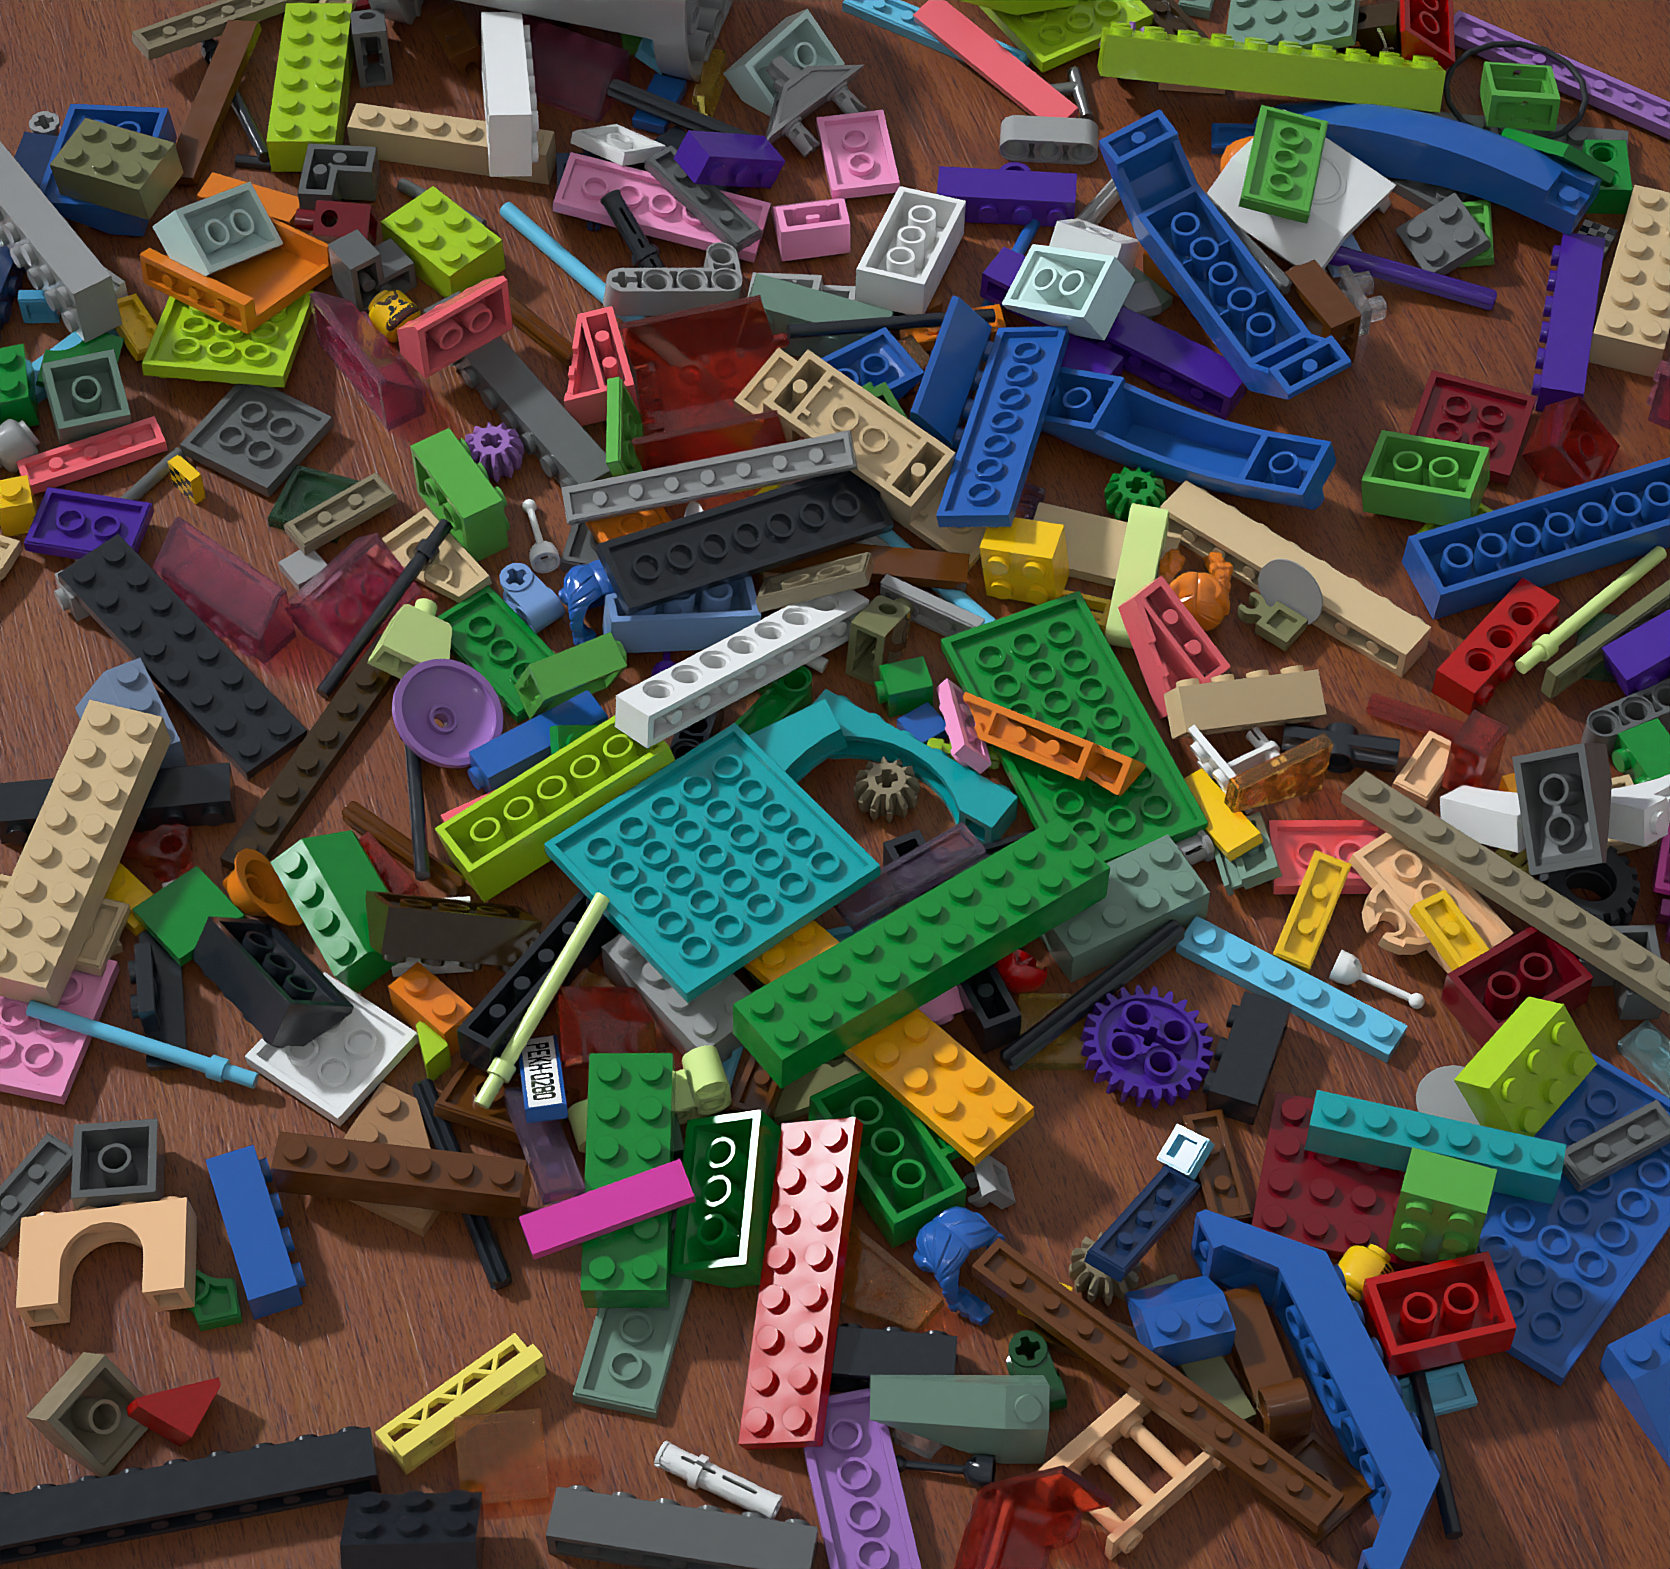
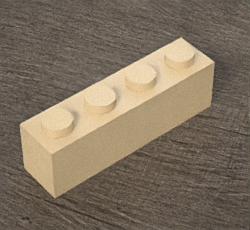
M1303 665L1283 668L1280 670L1281 674L1269 675V671L1265 669L1249 672L1246 674V678L1234 679V674H1224L1212 677L1211 683L1199 684L1198 678L1176 682V688L1164 694L1172 739L1191 737L1188 729L1193 725L1203 735L1249 730L1255 727L1281 726L1285 723L1311 722L1327 714L1318 669L1304 671Z

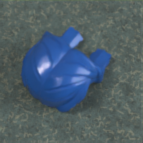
M600 560L573 566L564 578V588L558 591L561 602L568 607L569 619L571 621L569 625L571 631H573V642L576 646L597 637L595 631L584 624L586 610L603 606L606 595L615 593Z
M956 1206L943 1210L919 1230L916 1238L917 1249L914 1252L913 1259L920 1270L934 1274L940 1287L943 1289L942 1294L950 1311L954 1313L959 1311L962 1317L969 1318L970 1322L982 1327L989 1322L990 1316L994 1311L990 1309L986 1302L970 1294L969 1290L962 1286L958 1287L960 1267L967 1259L971 1250L986 1246L987 1250L998 1237L1004 1242L1006 1237L998 1233L981 1214Z

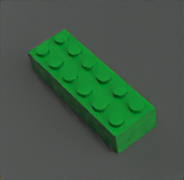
M590 1053L584 1193L674 1161L676 1070L673 1053ZM672 1210L582 1242L580 1291L585 1308H670Z

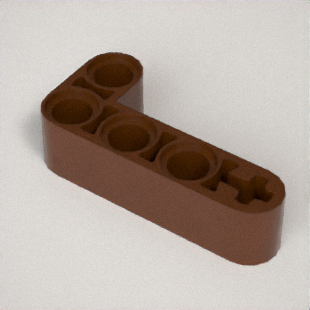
M1252 1283L1224 1291L1236 1327L1231 1357L1245 1394L1257 1413L1255 1420L1259 1431L1274 1443L1309 1434L1312 1405L1307 1387L1301 1377L1293 1379L1257 1285Z

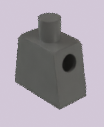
M384 9L353 11L351 13V25L360 88L393 85ZM378 54L379 62L369 63L367 56Z

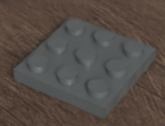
M236 384L183 440L180 448L185 456L270 497L334 425L331 416L272 387Z

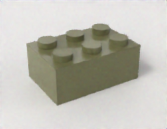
M88 118L82 121L50 163L60 195L148 220L184 173L174 142Z

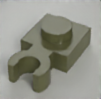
M1256 592L1250 593L1248 602L1249 605L1255 607L1254 609H1249L1242 604L1238 606V618L1245 623H1256L1254 633L1283 651H1286L1307 629V618L1279 601L1272 607L1268 606L1264 597Z

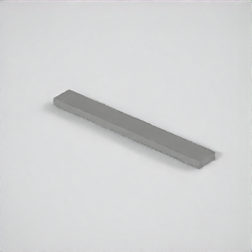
M848 430L561 488L567 524L575 525L858 469L852 432Z

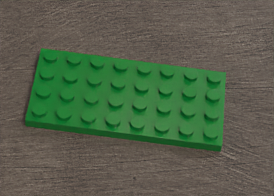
M1080 591L941 639V650L963 692L970 693L1146 764L1143 772L1119 796L1088 777L1085 778V781L1079 780L991 744L1035 829L1060 816L1105 863L1165 835H1169L1173 842L1177 843L1196 835L1198 831L1204 830L1206 832L1205 828L1208 827L1207 819Z

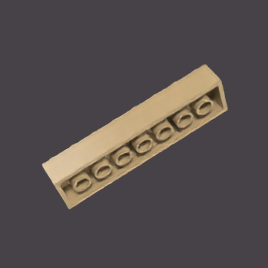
M89 700L0 901V996L26 1003L33 1000L55 1008L58 1007L75 967L77 957L81 953L171 742L163 717Z

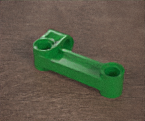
M800 666L757 689L763 695L735 723L747 735H750L811 706L813 702L811 672L806 667Z

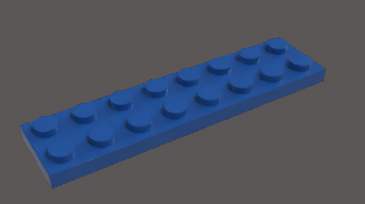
M1067 326L998 328L936 514L939 527L1012 526L1070 336Z

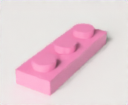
M946 678L936 689L940 700L939 709L944 715L946 723L945 731L950 738L952 746L951 754L960 765L965 767L969 765L982 774L992 765L986 742L977 737L974 729L976 723L969 705L964 702L963 690Z

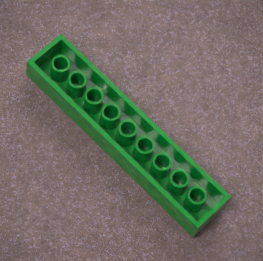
M1059 816L734 1003L733 1034L782 1089L1106 898L1110 867Z

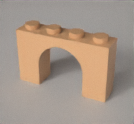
M168 1196L160 1199V1201L144 1203L128 1201L118 1206L104 1208L88 1206L82 1207L77 1211L63 1213L41 1212L36 1216L21 1218L16 1309L28 1327L70 1322L71 1287L77 1266L91 1251L113 1242L132 1243L143 1249L142 1293L153 1312L195 1307L197 1216L187 1197Z

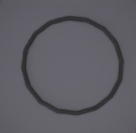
M1492 41L1467 50L1449 67L1443 89L1446 106L1459 122L1475 126L1465 120L1452 103L1449 84L1455 68L1471 55L1491 48L1521 47L1544 53L1565 65L1579 82L1582 103L1576 118L1562 130L1543 136L1544 138L1554 140L1565 136L1582 121L1589 102L1585 79L1569 60L1547 47L1523 41Z

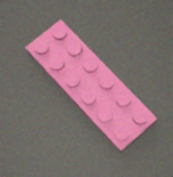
M573 152L570 153L553 201L552 211L616 227L605 207L601 204L600 199L609 192L619 189L645 235L706 251L711 244L722 242L649 172ZM720 190L762 230L763 235L771 203ZM761 239L738 252V259L754 263Z

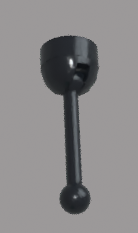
M901 1455L895 1456L899 1473L905 1471V1469L963 1474L966 1482L977 1489L993 1490L996 1473L995 1455H973L967 1460L965 1465L909 1461Z

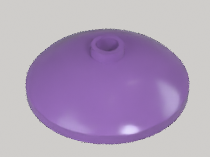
M450 659L424 661L411 668L399 681L394 691L392 715L400 737L417 756L436 766L445 768L471 766L469 752L500 736L502 733L503 711L498 695L484 676L464 663ZM434 719L440 720L443 724V728L439 727L435 723Z

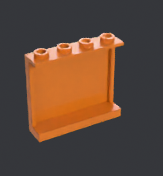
M272 217L270 219L283 245L208 276H204L170 259L168 255L165 256L151 248L139 254L144 284L246 334L255 330L332 275V268L327 243Z

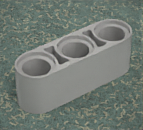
M1012 115L1006 117L1001 123L999 151L1003 158L1010 161L1086 165L1097 159L1099 127L1094 121L1083 118Z

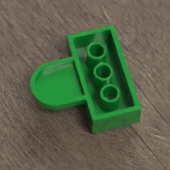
M861 1071L810 1096L808 1121L856 1117L863 1123L855 1193L892 1249L917 1237L919 1230L943 1210L956 1206L965 1208L967 1187L950 1164V1161L962 1155L868 1073Z

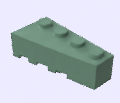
M756 273L741 317L734 349L774 353L780 348L788 355L802 356L807 350H810L822 358L874 332L788 339L787 325L890 317L893 311Z

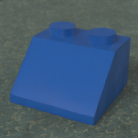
M1207 1276L1125 1293L1124 1298L1139 1342L1171 1366L1231 1354L1236 1327L1224 1292Z

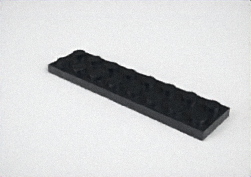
M849 470L802 480L598 543L595 551L625 615H629L890 532L894 522L878 490Z
M119 534L58 573L59 583L132 660L141 658L151 680L247 781L300 744L307 736V729Z

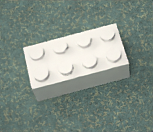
M899 186L856 269L855 301L906 315L925 314L964 235L966 201Z

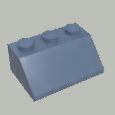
M141 658L104 671L76 705L75 710L80 720L89 700L163 717L171 742L159 769L187 766L181 740Z

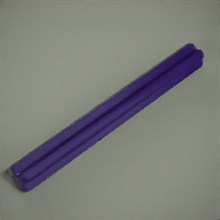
M1340 246L1328 263L1486 310H1492L1497 297V292L1493 289L1344 246Z

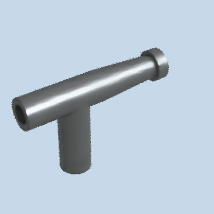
M1076 66L1070 67L1067 70L1069 82L1050 85L1063 96L1073 95L1080 112V118L1093 121L1094 116L1093 112L1090 111L1088 96L1080 69Z

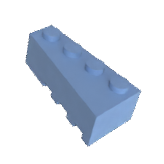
M748 576L629 615H625L616 593L606 595L602 630L603 634L611 632L615 641L621 642L626 653L704 650L760 621L761 612L759 613L755 601L757 596L752 577Z

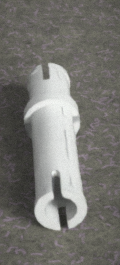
M664 1441L656 1455L655 1467L686 1480L687 1486L697 1490L700 1487L746 1510L760 1513L770 1520L775 1519L781 1507L783 1496L777 1495L745 1478L711 1463L710 1457L704 1454L698 1457L671 1444L669 1441Z

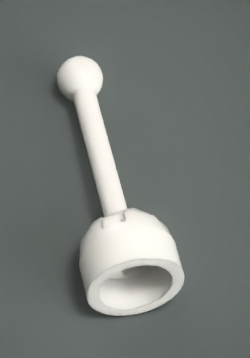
M527 499L523 502L522 509L529 516L536 543L530 549V563L534 571L549 573L559 566L560 556L553 543L543 541L535 514L536 502Z
M1341 950L1329 976L1330 980L1344 985L1354 984L1356 981L1362 980L1408 1001L1409 1005L1414 1009L1422 1008L1425 1003V999L1420 993L1410 994L1363 973L1362 964L1359 959L1344 950Z

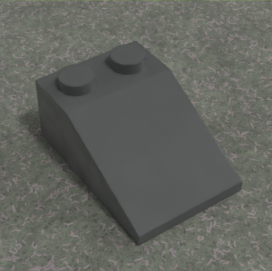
M1580 743L1512 757L1530 875L1606 863L1612 791L1606 744Z

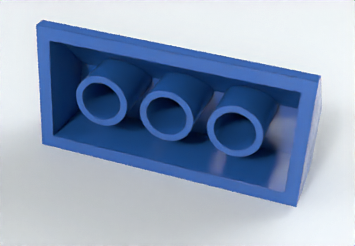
M952 295L911 408L910 421L951 450H958L965 430L961 427L963 421L969 418L974 400L971 398L974 391H978L984 372L982 367L984 362L988 360L993 342L990 341L992 326L960 297Z

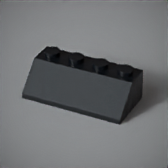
M208 917L191 958L201 967L203 974L221 989L223 996L242 1012L243 1018L262 1034L263 1040L267 1044L276 1048H285L286 1046L304 1047L352 1013L354 1006L273 921Z

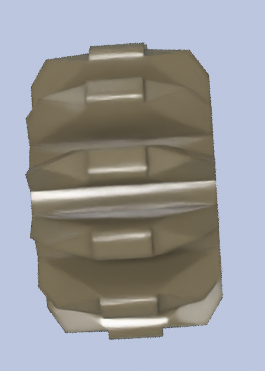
M883 756L880 764L869 760L866 770H858L856 785L854 786V797L856 801H859L861 813L870 812L873 821L880 816H885L890 824L893 815L905 819L908 809H915L920 784L918 778H915L912 766L903 767L900 758L893 763H888L885 756Z
M1102 1231L1098 1234L1097 1240L1102 1236ZM1085 1236L1082 1240L1081 1248H1074L1072 1251V1264L1069 1265L1068 1273L1070 1279L1075 1280L1074 1289L1076 1293L1088 1291L1087 1299L1090 1304L1097 1297H1103L1107 1307L1112 1303L1113 1295L1125 1301L1124 1297L1125 1293L1129 1292L1128 1289L1135 1290L1138 1285L1139 1277L1137 1274L1141 1269V1261L1120 1283L1084 1262L1087 1251L1095 1243V1241Z

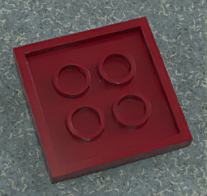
M1431 370L1409 435L1489 447L1490 481L1508 485L1535 406L1536 397Z

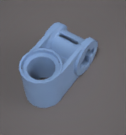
M512 563L501 571L499 576L500 584L504 589L503 600L534 633L537 634L565 615V609L558 596L550 588L546 587L527 565Z

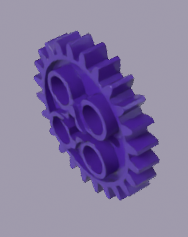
M1137 985L1133 995H1130L1122 987L1117 998L1108 993L1103 1004L1097 1002L1092 1014L1087 1016L1085 1028L1080 1039L1084 1042L1081 1055L1088 1057L1085 1065L1086 1070L1098 1069L1094 1082L1099 1083L1106 1080L1109 1083L1106 1089L1107 1094L1114 1092L1116 1089L1121 1091L1120 1102L1124 1103L1131 1095L1135 1097L1137 1107H1141L1144 1099H1149L1154 1109L1158 1108L1161 1098H1164L1167 1104L1173 1106L1177 1095L1186 1100L1191 1089L1197 1091L1210 1068L1209 1065L1214 1052L1209 1049L1213 1038L1205 1036L1208 1028L1207 1023L1196 1024L1200 1013L1198 1010L1188 1013L1185 1011L1186 999L1175 1004L1172 1002L1173 992L1169 991L1162 998L1158 997L1157 987L1153 986L1150 994L1147 995L1144 994L1141 986ZM1130 1021H1136L1141 1025L1133 1024ZM1167 1037H1173L1178 1041L1170 1040ZM1116 1051L1122 1052L1127 1056H1121ZM1153 1068H1159L1162 1071H1164V1073L1157 1072Z

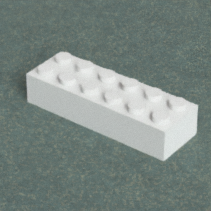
M481 12L482 83L490 177L532 176V163H538L539 159L537 141L539 123L535 76H533L530 26L523 25L522 13Z

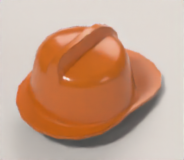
M245 848L238 852L235 858V869L223 881V886L227 890L233 904L248 916L265 917L269 915L277 922L287 926H299L304 923L270 861L254 849Z

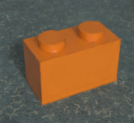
M416 962L388 986L393 1012L416 1032V1024L419 1021L424 1022L448 1043L451 1057L459 1050L457 1028L474 1009L422 964Z

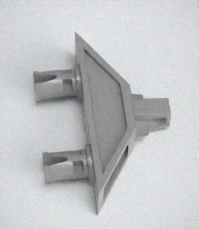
M781 55L772 60L766 72L773 79V86L778 94L774 99L765 136L766 139L772 144L779 137L786 136L802 153V156L807 158L809 153H813L821 143L802 125L801 121L827 101L835 102L844 114L865 112L867 109L847 87L855 80L864 65L807 66L800 70L797 66L793 67Z

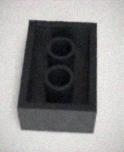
M453 1490L448 1493L409 1491L404 1494L364 1492L360 1495H349L340 1541L342 1569H481L485 1541L482 1492H468L465 1490Z

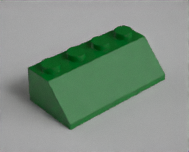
M352 830L302 838L270 862L335 978L358 994L398 964V962L383 960L382 954L370 946L365 899L366 891L390 892Z
M762 1110L687 1120L682 1165L694 1193L695 1202L677 1209L670 1272L673 1276L728 1288L760 1285L781 1128Z

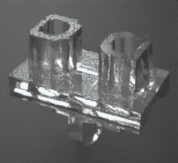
M1349 265L1338 267L1341 279L1337 286L1362 315L1359 336L1368 334L1371 322L1386 317L1387 304L1383 296L1380 295L1366 298V295L1373 294L1374 282L1369 271L1353 274Z

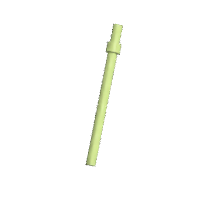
M1656 546L1549 635L1543 634L1531 644V650L1515 662L1516 669L1520 673L1525 674L1540 661H1547L1559 650V645L1667 557L1665 549L1661 546Z
M596 892L501 1056L495 1057L487 1072L490 1075L474 1100L480 1107L488 1110L503 1083L508 1084L517 1069L514 1066L608 906L610 899L605 895Z

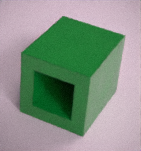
M923 656L879 665V681L874 682V691L878 704H885L889 717L907 714L927 702L933 707V683Z

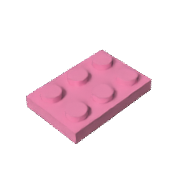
M883 110L816 117V127L832 199L897 192L900 181Z

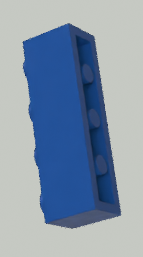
M250 1145L206 1159L207 1168L253 1319L256 1320L302 1305L303 1302L299 1288L306 1287V1282L300 1263L291 1264L288 1253L295 1251L289 1228L280 1229L277 1218L284 1216L278 1193L269 1194L266 1183L273 1181L267 1158L258 1160L254 1145Z

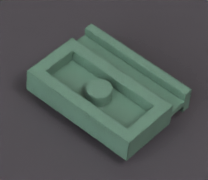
M1261 812L1249 815L1247 818L1261 833L1263 843L1231 862L1213 843L1215 859L1228 896L1233 895V890L1244 886L1246 890L1282 876Z

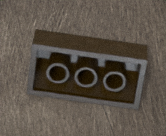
M366 891L365 899L370 946L382 954L383 960L404 963L406 962V957L421 958L420 962L426 965L444 966L445 961L459 962L460 967L466 969L482 970L483 964L497 965V970L507 973L541 934L542 921L519 906Z

